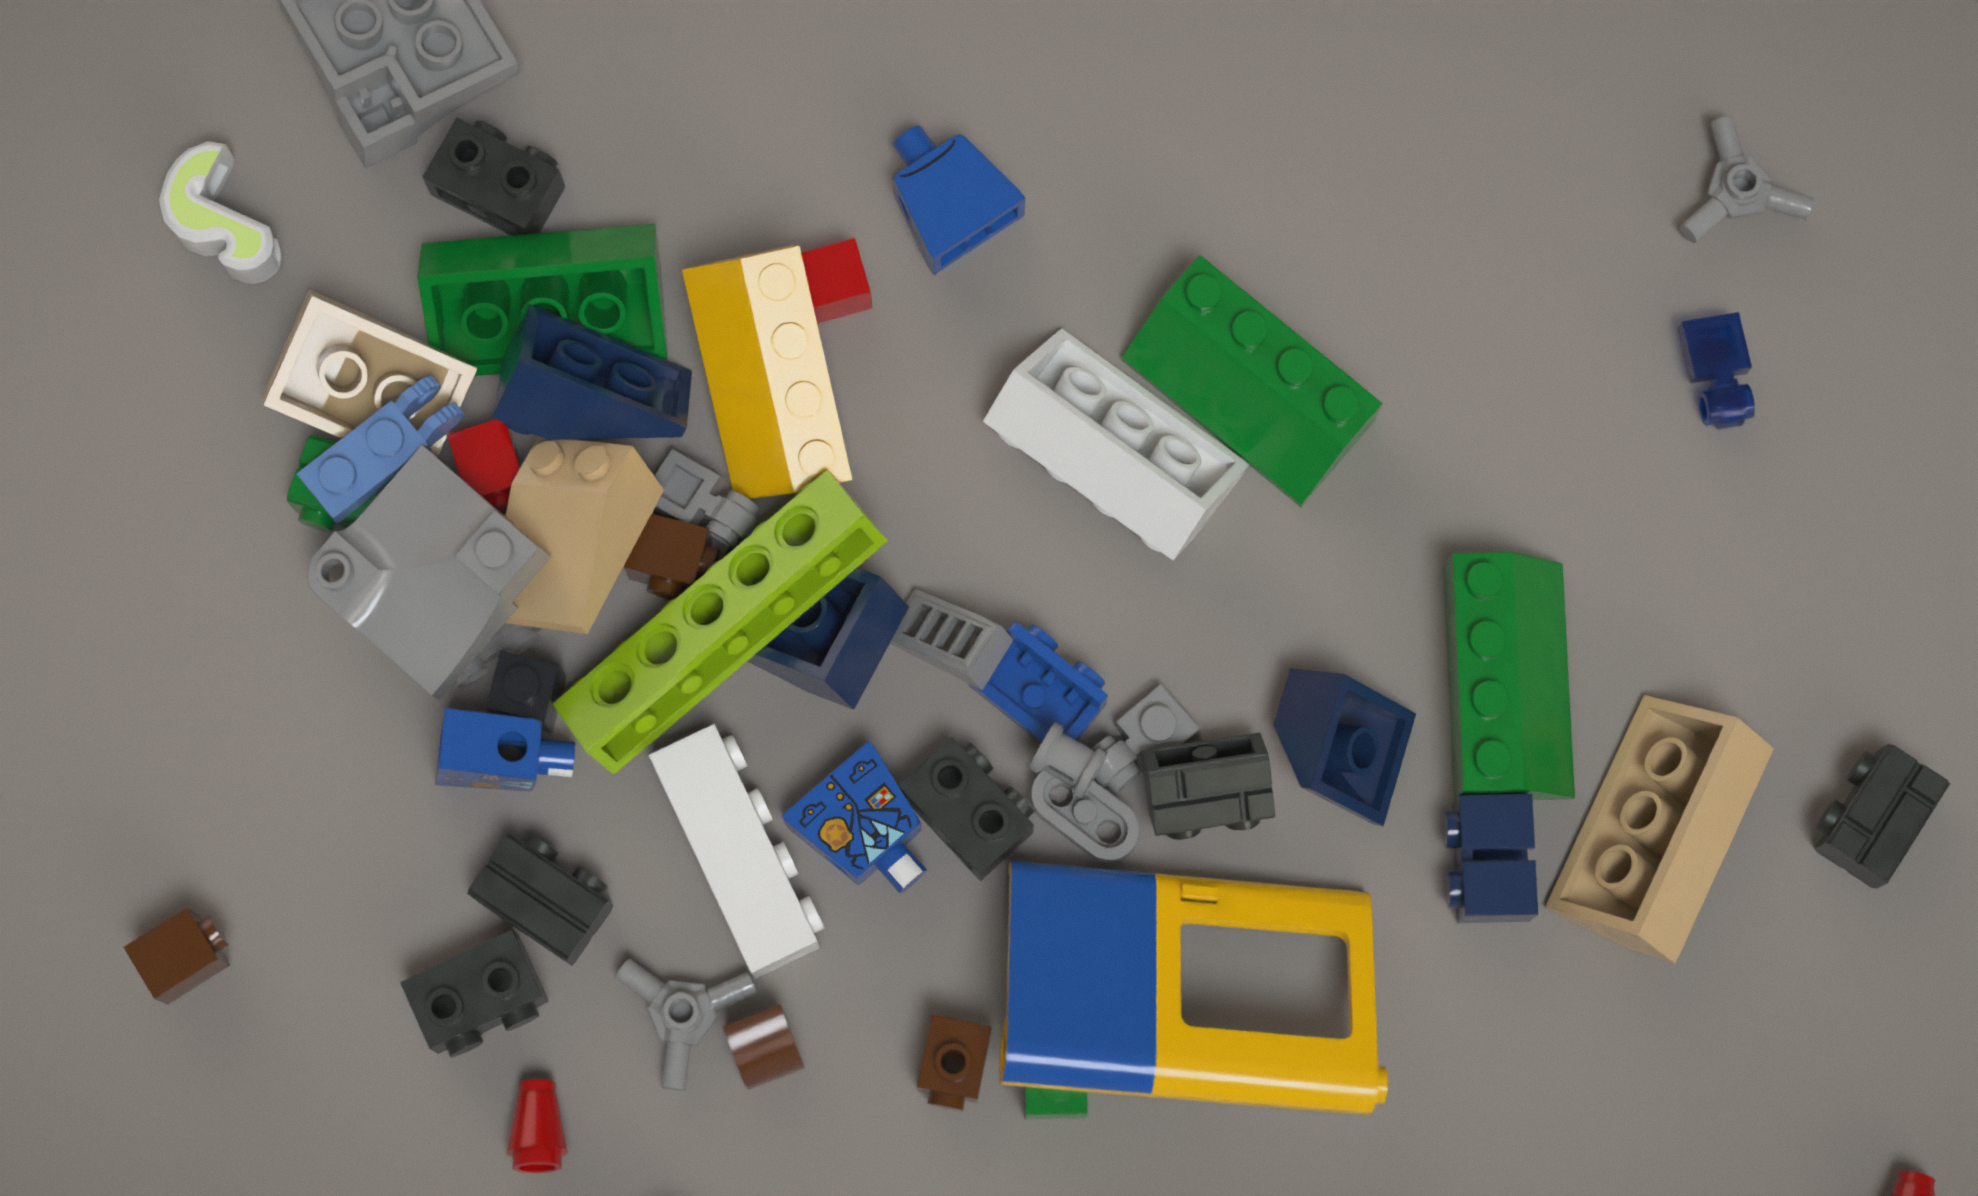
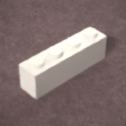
M715 724L649 754L651 762L754 979L819 949L820 946L814 933L825 928L810 896L798 901L788 879L799 873L784 842L772 846L763 825L773 821L759 789L756 788L748 793L746 792L737 772L748 766L733 734L721 739Z

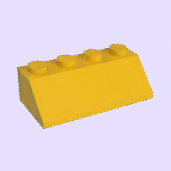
M793 244L682 269L733 491L742 494L748 499L798 493L801 488L813 482L826 470L839 483L852 480L800 246Z

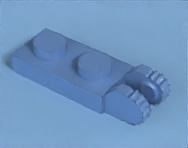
M427 375L421 378L413 386L402 392L395 403L392 400L297 473L300 480L336 524L386 487L421 445L431 451L430 446L458 425L462 417H464V412L456 403H450L425 420L418 431L409 422L408 418L429 403L439 393L441 385L434 376Z

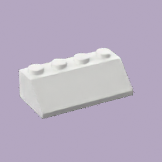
M1062 328L1013 369L983 420L986 425L999 434L1005 443L1021 449L1043 465L1053 478L1069 484L1092 501L1101 513L1117 519L1140 536L1146 546L1157 552H1162L1171 560H1174L1197 536L1250 465Z

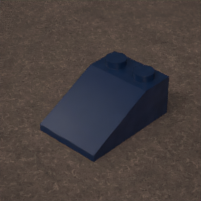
M529 304L502 360L492 418L502 421L506 427L514 432L524 435L534 434L547 440L682 437L687 429L692 370Z
M728 548L724 557L727 554H729L733 549ZM856 568L747 662L806 692L854 710L909 606L881 576Z

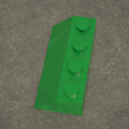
M656 224L421 244L417 279L428 344L477 367L474 376L500 374L502 360L529 304L668 360L662 273Z
M1201 255L1195 259L1161 298L1121 357V361L1232 452L1248 462L1254 470L1300 507H1302L1374 423L1383 404Z
M1514 552L1452 553L1443 568L1454 801L1459 795L1532 794L1533 800L1574 799L1575 788L1563 564Z

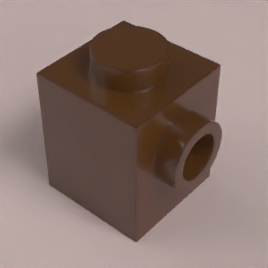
M651 514L624 565V569L629 580L648 584L646 590L648 593L673 600L702 577L708 568L719 560L720 549L712 547L713 539L709 528Z
M185 908L123 947L153 998L167 1005L230 966L221 951L229 946V942L220 926L211 915L202 919L200 914L189 908Z
M931 1015L917 1085L918 1092L929 1094L928 1105L963 1111L965 1101L978 1103L992 1026Z

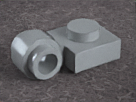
M671 449L654 475L664 489L654 508L655 511L667 518L694 525H699L705 515L709 521L706 528L710 529L712 538L730 549H734L739 541L743 542L750 536L759 523L755 517L760 508L754 502L733 490H730L725 498L721 497L718 494L725 485L721 476L674 449Z
M1160 684L1116 721L1115 727L1124 736L1125 742L1123 740L1116 742L1111 735H1108L1092 748L1094 751L1101 748L1108 752L1094 780L1103 788L1109 787L1114 794H1117L1142 772L1135 763L1138 760V756L1142 757V750L1186 744L1199 733L1200 728Z

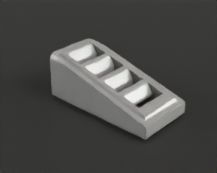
M914 589L906 602L909 609L890 644L983 690L1013 642L1011 636L1001 625L981 615ZM923 609L929 611L914 637L908 636V632ZM939 617L945 619L930 644L925 643ZM955 626L961 627L947 652L941 650ZM972 633L977 635L964 659L958 657Z

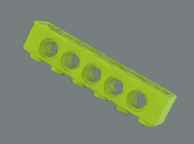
M826 470L813 482L801 488L798 494L770 519L759 524L750 536L723 559L712 564L706 573L681 595L664 605L661 611L633 636L622 641L614 652L592 671L575 681L569 690L552 705L585 752L615 775L888 542V540L847 490Z

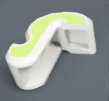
M210 141L187 149L175 160L164 180L159 197L164 223L188 251L205 257L219 255L218 259L233 279L250 284L268 280L276 274L282 262L281 248L278 240L273 238L271 228L214 202L234 167L235 158L226 144Z

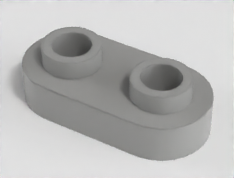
M1044 770L1036 776L1031 789V803L1040 819L1097 861L1114 863L1123 860L1131 854L1137 844L1140 829L1135 813L1126 804L1095 781L1092 782L1084 797L1080 798L1074 794L1072 786ZM1054 788H1067L1072 794L1071 803L1064 807L1055 806L1049 798V794ZM1104 823L1114 824L1119 829V839L1114 843H1104L1097 835L1099 826Z

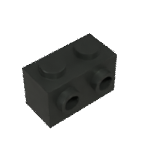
M456 118L423 175L430 194L511 236L540 233L565 189L560 170L556 168L558 165L557 161L535 147L527 146L526 150L522 151L505 142L507 140L505 134L486 122L477 120L473 126Z
M951 737L898 786L912 809L981 882L1033 834L1034 824L1028 818L1034 813V810L1013 787L1009 786L1003 792L987 775L993 770V766L972 743L969 742L962 748Z
M513 930L400 982L429 1049L438 1054L447 1050L450 1057L464 1054L480 1046L484 1042L481 1034L501 1024L504 1025L506 1031H510L535 1020L540 1016L537 1007L549 1002L521 938Z

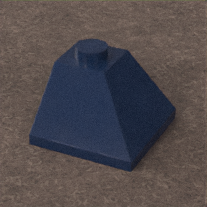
M1290 668L1273 725L1301 788L1373 825L1384 826L1416 713L1345 674Z

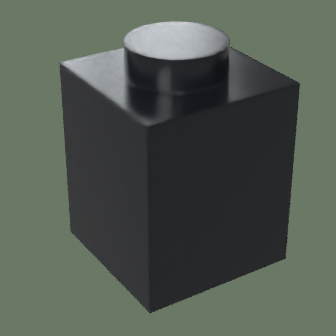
M500 651L485 709L490 714L541 720V731L552 734L558 714L552 704L563 695L567 676L558 663Z

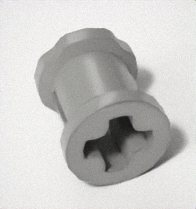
M1055 722L1038 748L1029 769L1035 773L1044 770L1072 786L1074 794L1083 798L1104 763L1108 752L1101 748L1096 751L1064 734V726Z

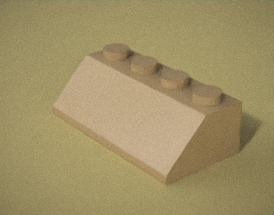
M1644 695L1545 907L1551 912L1622 947L1676 964L1774 748L1738 717Z

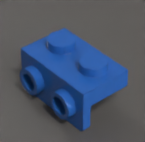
M1014 621L1006 631L1013 639V642L985 688L981 690L969 684V687L1040 744L1055 722L1064 726V734L1077 741L1106 706L1108 695L1101 689L1105 685V681L1081 661H1077L1072 666L1056 654L1055 650L1059 647L1058 644L1038 626L1030 624L1025 629Z

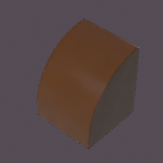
M781 1005L723 1026L734 1059L748 1090L805 1069Z

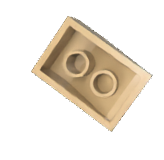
M309 289L262 394L264 406L342 439L392 400L395 403L402 392L413 386L421 378L432 375L441 385L439 393L429 403L425 404L408 418L409 422L418 431L424 421L435 414L440 408L450 403H456L459 408L461 407L477 367L363 312ZM447 434L430 446L431 452L437 457L447 438Z
M539 436L537 437L512 482L506 517L550 555L551 558L512 602L518 608L505 623L588 634L664 491L661 484L633 446L582 440H547Z

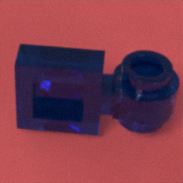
M1739 312L1682 321L1677 331L1690 384L1709 380L1711 383L1708 390L1700 391L1698 395L1699 412L1705 426L1714 425L1718 430L1743 426L1745 419L1754 417L1755 403L1750 386L1748 384L1739 385L1737 378L1734 379V376L1747 374L1752 368Z

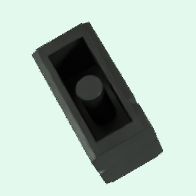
M1260 732L1142 750L1147 804L1155 836L1167 835L1172 839L1183 840L1197 836L1201 829L1225 825L1232 830H1248L1256 827L1262 819L1275 818L1270 759Z
M1889 743L1876 751L1875 755L1867 750L1861 755L1846 779L1855 785L1843 804L1835 799L1826 809L1815 827V830L1823 834L1815 847L1817 853L1840 868L1846 869L1849 874L1875 889L1889 882L1950 785L1946 778L1926 765H1921L1915 758Z
M509 833L495 850L488 864L484 866L469 887L467 894L572 966L612 911L613 905L602 896L608 886L579 866L571 875L554 864L553 861L559 853L531 833H528L523 842Z

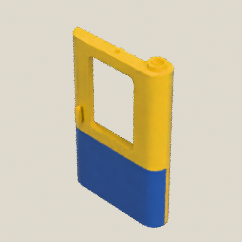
M1009 860L1007 1005L999 1055L1000 1085L1371 1115L1376 1103L1384 1104L1388 1089V1072L1386 1067L1378 1066L1372 902L1369 892ZM1185 924H1200L1326 935L1341 938L1347 946L1350 1036L1346 1039H1332L1187 1025L1181 1016V927Z

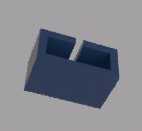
M1532 794L1459 795L1452 803V812H1444L1443 814L1445 848H1454L1455 871L1446 873L1445 893L1447 907L1457 908V923L1530 922L1538 915L1536 860H1528V850L1535 849Z

